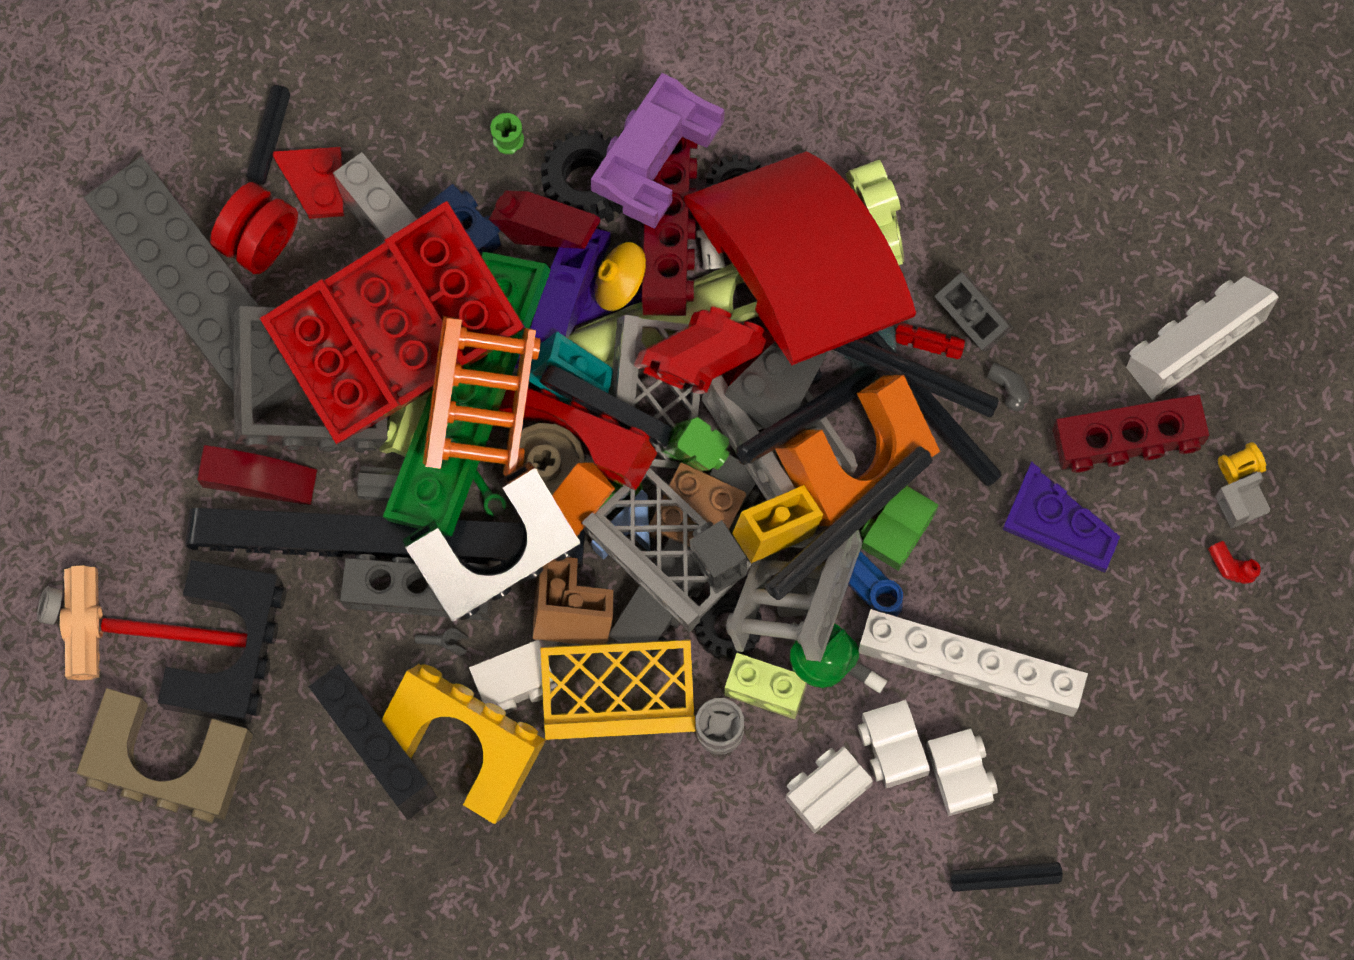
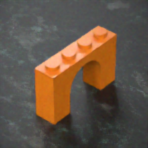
M904 375L882 376L857 393L876 435L874 459L870 467L861 476L853 478L841 468L823 430H804L775 449L794 487L798 488L805 485L822 511L823 517L818 526H830L916 447L922 446L925 450H928L931 458L940 452Z

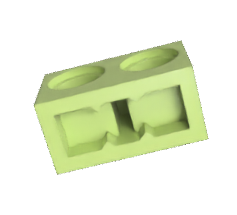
M736 653L725 685V696L795 719L807 683L802 681L793 671Z

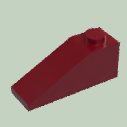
M505 190L503 195L499 197L495 209L489 218L514 244L575 249L586 248L601 221L595 214L528 191Z

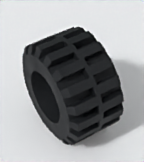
M580 130V135L575 137L572 132L565 134L566 141L561 142L557 139L553 143L554 151L547 150L544 155L545 163L541 165V180L545 197L595 214L600 219L605 218L607 223L613 221V212L616 211L621 214L623 211L622 205L592 191L583 192L575 190L566 183L569 174L579 167L593 166L598 168L606 157L607 148L613 138L609 136L604 140L603 133L595 131L593 136L588 135V130Z

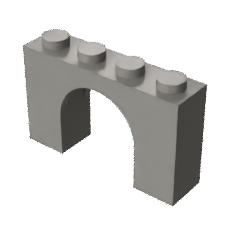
M362 152L333 172L344 204L364 229L372 224L385 240L417 220Z

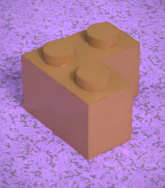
M567 557L561 561L554 559L543 566L544 570L536 578L532 639L581 645L607 644L613 619V590L577 586L578 558Z

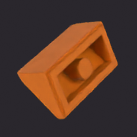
M578 463L553 493L552 497L574 533L578 536L583 530L582 522L591 513L595 514L615 488L594 463Z

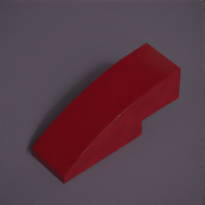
M204 445L197 480L202 488L238 492L240 496L311 505L318 470L254 453Z

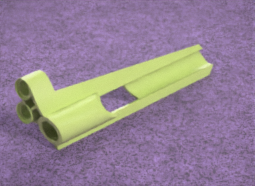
M880 159L849 170V172L845 173L848 184L875 219L898 264H903L904 251L896 211L901 210L900 202L894 185L890 179L888 180ZM732 263L694 280V302H687L686 316L643 315L642 302L575 329L568 339L610 367H613L617 318L623 315L689 324L694 312L701 311V309L710 311V308L713 306L731 313L730 319L741 323L759 316L755 311L757 301L733 309L735 288L737 284L743 283L744 280ZM643 327L641 341L646 348L663 340L656 329ZM665 330L669 336L676 332Z

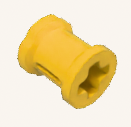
M1254 442L1246 444L1244 450L1229 457L1226 455L1218 457V465L1228 484L1236 482L1254 472L1263 473L1266 471V462L1263 454Z

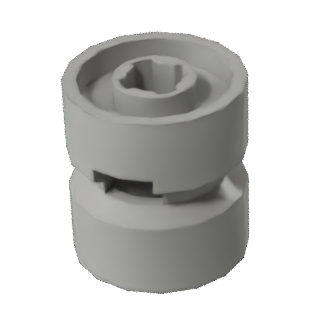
M714 698L705 702L699 708L696 715V736L700 745L706 751L713 754H727L734 751L741 744L744 736V716L741 709L733 701L726 698Z

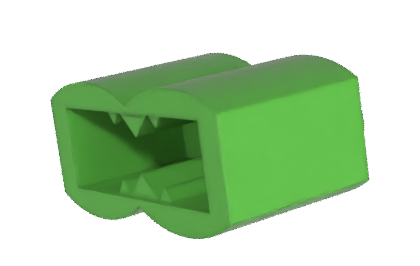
M906 486L882 508L883 511L876 520L871 518L867 521L860 533V536L864 538L861 549L900 571L936 514L939 505Z

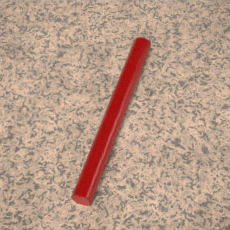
M103 617L101 623V631L107 633L246 648L248 636L247 633Z

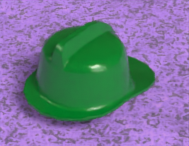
M838 624L833 626L821 662L806 660L802 645L797 640L790 650V663L793 671L802 681L819 688L832 687L840 682L856 665L859 659L857 643Z

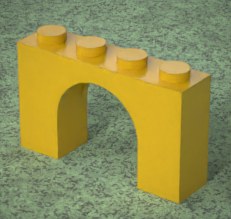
M418 664L406 671L382 718V722L410 759L433 719L452 717L469 725L481 742L483 764L463 806L493 824H496L505 817L546 741L537 735L538 731L533 726L524 722H515L505 716V710L493 703L485 704L474 697L471 689L461 684L450 683L442 678V673L439 670L425 664Z

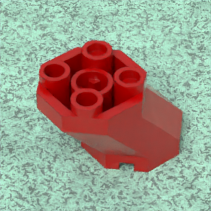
M712 306L710 311L701 309V311L693 313L686 328L640 351L634 366L638 369L644 368L643 373L668 385L683 389L684 384L688 383L693 385L691 392L704 394L708 392L712 379L762 353L766 343V339L762 337L764 329L748 321H744L743 325L730 319L732 314L721 308Z

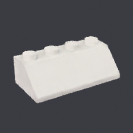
M1245 276L1236 283L1229 280L1214 292L1216 297L1207 303L1201 300L1193 305L1186 312L1188 317L1179 323L1173 320L1166 324L1158 332L1160 337L1149 344L1145 340L1133 348L1129 353L1131 357L1126 368L1150 398L1155 400L1264 322L1279 298L1277 294Z

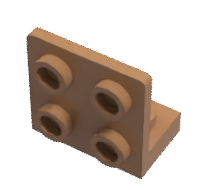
M680 463L669 484V487L706 522H712L714 525L722 520L728 530H730L746 498L744 491L683 463ZM665 494L662 500H670ZM661 506V525H683V511L677 506ZM657 510L649 525H657ZM687 516L688 525H696V524ZM683 531L661 532L662 543L665 537H668L683 544ZM688 531V547H690V539L694 537V531ZM649 532L650 537L657 540V532Z

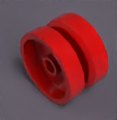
M249 182L240 187L225 204L215 221L211 232L210 244L216 251L227 258L236 257L238 264L250 273L259 275L274 263L292 238L298 221V211L282 199L272 200L271 192L255 182Z

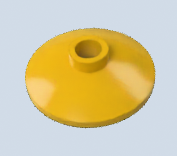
M632 242L622 243L614 248L601 264L595 281V298L601 308L607 311L619 310L628 304L637 293L646 267L645 254L640 246Z

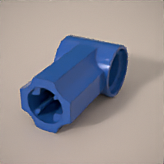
M860 551L848 586L870 609L898 617L903 607L901 587L896 582L889 580ZM882 594H891L897 601L891 607H883L877 603L876 599Z

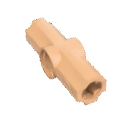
M84 565L71 566V568L64 569L65 608H62L60 611V631L62 639L65 641V677L68 680H93L94 678H99V638L103 637V632L99 631V619H103V613L98 599V569Z

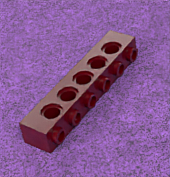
M681 137L672 151L677 153L670 154L653 180L672 190V203L665 213L675 212L676 214L667 215L664 213L655 229L646 224L644 225L646 267L642 282L643 315L686 316L687 302H694V280H687L688 271H695V249H688V240H695L696 219L689 218V208L683 199L685 195L696 192V188H690V179H697V158L691 157V149H698V144L684 137ZM667 182H677L676 184H667ZM668 242L675 243V245L666 246L664 244ZM666 273L675 274V276L665 277L662 275Z

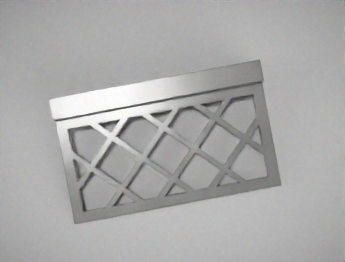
M623 315L617 318L612 367L614 370L611 379L610 395L633 407L645 396L657 411V414L653 417L656 419L661 417L671 428H674L675 424L665 412L679 401L689 412L688 420L698 417L700 394L691 392L693 385L682 393L678 388L668 385L677 397L662 409L650 394L662 382L657 380L646 389L638 378V368L634 366L640 350L646 349L641 341L643 327L656 329L661 337L665 339L669 336L665 330L678 332L689 324L643 319L632 315ZM636 387H638L639 390L642 392V393L639 394L637 397H636ZM691 392L690 403H689V401L685 398V396L688 395V394ZM650 442L662 458V460L654 459L650 467L677 470L679 462L671 461L669 457L661 452V446Z
M649 468L644 478L647 477L657 487V500H635V490L622 486L595 514L591 513L582 522L584 532L690 632L700 622V618L735 583L715 594L710 586V596L700 606L688 596V583L707 582L704 576H688V557H692L691 550H688V531H695L707 522ZM661 491L670 500H661ZM630 493V500H623ZM657 506V525L635 526V507ZM661 506H677L683 511V525H661ZM615 507H631V526H614L606 516ZM687 516H688L696 525H688ZM683 531V551H661V532ZM622 532H631V541ZM635 532H657V551H640L635 546ZM657 557V566L649 558ZM661 557H683L684 576L668 577L662 572ZM747 560L748 571L751 568L752 564ZM675 583H684V592Z

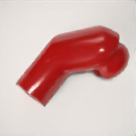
M1225 541L1218 542L1208 548L1221 576L1225 579L1249 584L1254 582L1261 573V567L1257 561L1253 559L1249 561L1233 559Z

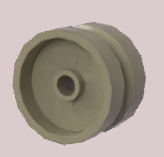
M538 423L522 430L519 448H524L525 451L523 465L530 461L551 495H553L575 465L585 463L581 444L569 430L557 424Z

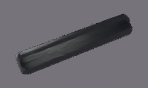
M273 85L271 87L246 174L249 182H255L259 185L266 183L273 159V152H275L290 99L289 89L284 86Z
M1059 862L953 870L950 873V887L952 891L959 892L1059 884L1063 879V873Z

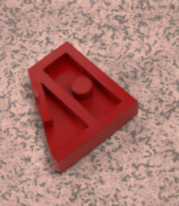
M341 147L273 152L275 162L309 219L344 216V202L333 172L343 166Z

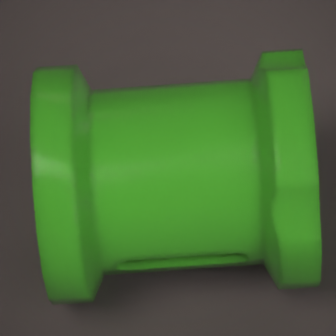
M511 113L497 115L492 120L490 126L493 144L500 153L514 154L522 148L524 143L522 123L517 116ZM507 130L512 131L508 137H502L505 136Z

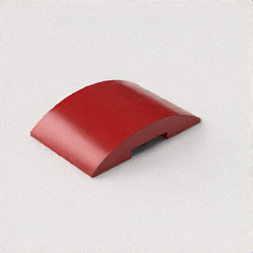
M806 151L684 196V202L718 254L726 252L756 298L755 311L791 366L915 317L916 310L903 273L875 219L850 185L832 167L817 156Z
M445 201L384 240L385 243L326 280L321 279L260 318L336 444L371 427L433 390L443 316L461 319V327H466L468 332L512 338L525 328L448 201ZM465 346L464 350L458 349L456 364H461V368L466 369L493 350Z

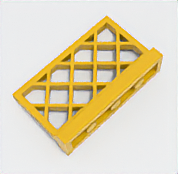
M690 639L540 647L545 740L696 731ZM683 648V664L674 674H671L657 661L667 649ZM646 650H659V651H658L657 654L653 657V656H651ZM623 651L617 659L609 653ZM630 651H640L650 660L636 677L620 663ZM585 653L579 661L571 655ZM592 653H603L613 662L599 678L582 665ZM548 655H565L575 666L560 681L549 671ZM654 664L669 677V680L656 694L640 681ZM616 666L632 679L619 696L602 683ZM579 668L595 682L581 698L565 685ZM683 671H684V684L681 683V682L677 679V677H678ZM550 678L557 683V686L551 692ZM675 682L685 691L686 707L670 708L659 697ZM637 684L652 698L642 709L632 710L622 699ZM600 686L614 701L605 711L595 712L584 701ZM561 688L577 701L568 713L551 714V698ZM655 702L663 707L649 709ZM618 703L625 709L612 711ZM580 706L588 711L575 713Z

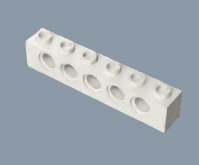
M870 609L859 647V653L1072 717L1078 710L1088 675L1085 672Z

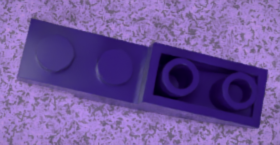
M596 229L585 249L559 247L551 265V271L531 329L536 330L535 337L540 338V342H544L556 331L569 338L588 300L587 289L611 243L610 232Z

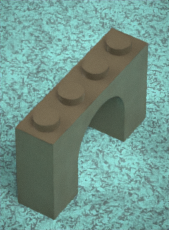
M106 688L76 774L86 780L85 786L101 792H107L108 786L122 790L121 797L142 803L143 797L157 800V808L177 813L179 807L191 810L192 818L211 824L214 817L225 820L253 734L246 728L212 719L195 765L186 774L170 781L151 780L140 773L134 758L136 738L148 704L142 698Z

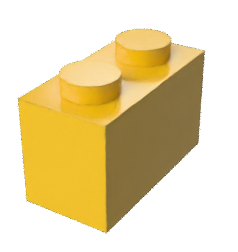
M805 485L742 511L732 534L750 563H753L813 537L823 517V513Z

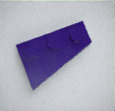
M1031 462L1003 530L1105 573L1120 536L1090 510L1080 506L1067 494L1064 488L1058 483H1053L1041 472L1038 466Z

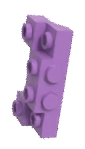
M661 73L637 111L633 109L627 116L621 135L619 137L614 136L610 141L606 157L591 178V191L622 205L623 214L655 229L672 203V190L654 182V178L681 137L707 148L724 123V109L705 101L690 92L678 80Z

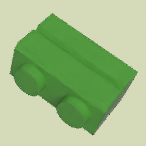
M698 417L676 423L673 428L675 432L667 448L661 447V452L673 461L679 460V465L683 463L700 472L705 470L709 472L712 468L718 470L730 453L726 450L729 445V438L717 430L711 431V426Z

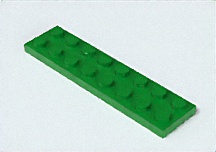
M483 252L482 258L525 328H530L551 269L545 263ZM523 330L514 335L512 338L522 339ZM493 350L466 369L512 375L520 354ZM459 383L458 387H452L451 401H456L458 406L499 411L506 389ZM431 390L383 517L389 522L418 529L435 520L443 535L452 537L480 461L449 457L448 460H442L441 469L426 467L423 464L433 392ZM454 420L453 424L447 423L445 438H451V442L485 447L493 425Z

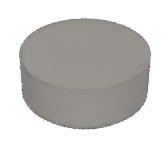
M47 586L43 590L37 609V620L40 623L50 625L55 623L61 606V589Z

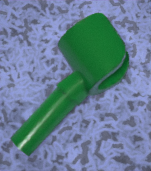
M476 471L473 480L485 500V513L490 517H494L493 513L488 509L489 502L498 500L505 510V500L502 496L493 494L479 471Z

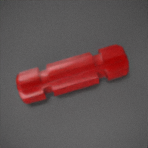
M899 323L894 335V341L898 344L908 346V343H911L913 348L941 355V352L947 353L946 357L954 359L961 358L965 347L964 339L951 336V339L946 338V334L918 327V330L913 329V325Z

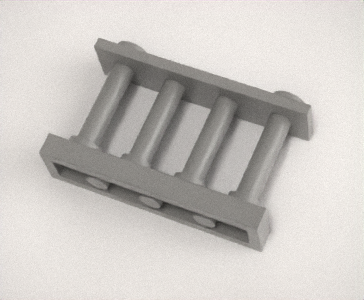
M722 375L712 379L708 392L703 394L701 400L723 434L729 438V443L736 452V448L757 435L759 433L758 430L764 427L725 396L729 386ZM809 391L805 394L799 408L814 399ZM825 417L807 428L806 430H823L839 465L852 477L858 466L851 449L844 445L828 419ZM775 449L754 463L744 465L767 501L796 489L788 474L784 472L777 461L779 456Z
M859 530L827 558L826 562H822L821 565L804 578L819 580L816 591L811 592L810 595L788 593L781 600H776L767 592L765 585L771 579V576L777 574L789 563L777 561L781 551L753 562L735 611L730 613L726 624L727 634L731 636L736 651H744L750 634L794 639L802 645L806 660L821 662L863 544ZM813 535V537L790 547L805 548L819 535ZM761 604L808 610L805 622L802 621L799 625L755 620Z

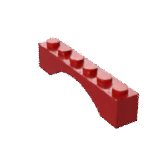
M528 385L523 420L557 424L569 430L588 447L594 463L606 478L637 490L657 455L656 450L649 442L650 436L635 427H631L629 430L622 428L616 420L607 415L600 414L599 417L589 414L585 407L576 402L570 401L569 405L560 402L559 398L545 389H540L537 392L530 389ZM506 390L499 411L512 413L515 391Z

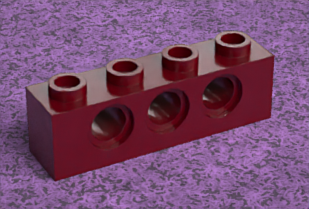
M1200 394L1056 419L1053 426L1061 469L1071 468L1073 473L1089 471L1094 468L1093 464L1107 462L1109 467L1124 465L1129 462V458L1143 456L1144 460H1155L1164 457L1166 451L1178 449L1180 454L1194 453L1201 449V445H1204L1210 436ZM1163 423L1169 424L1174 428L1176 434L1166 436L1160 432L1158 425ZM1124 430H1133L1139 435L1140 441L1129 442L1123 437L1122 432ZM1097 436L1104 442V447L1093 448L1087 443L1086 438Z

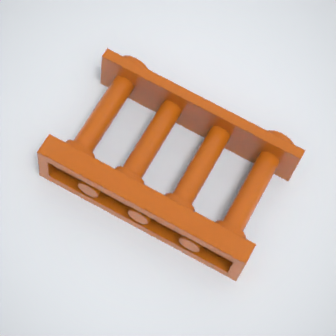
M443 316L423 464L426 467L441 469L442 460H448L449 457L504 464L503 474L507 476L523 466L525 451L524 448H519L531 362L532 359H538L540 338L535 337L536 330L531 328H524L522 339L468 332L466 327H461V319ZM467 346L520 354L517 376L463 369L461 364H456L458 349L464 350V347ZM459 383L513 390L515 393L512 413L458 406L456 401H451L452 387H458ZM454 420L509 427L507 449L451 442V438H445L447 423L453 424Z

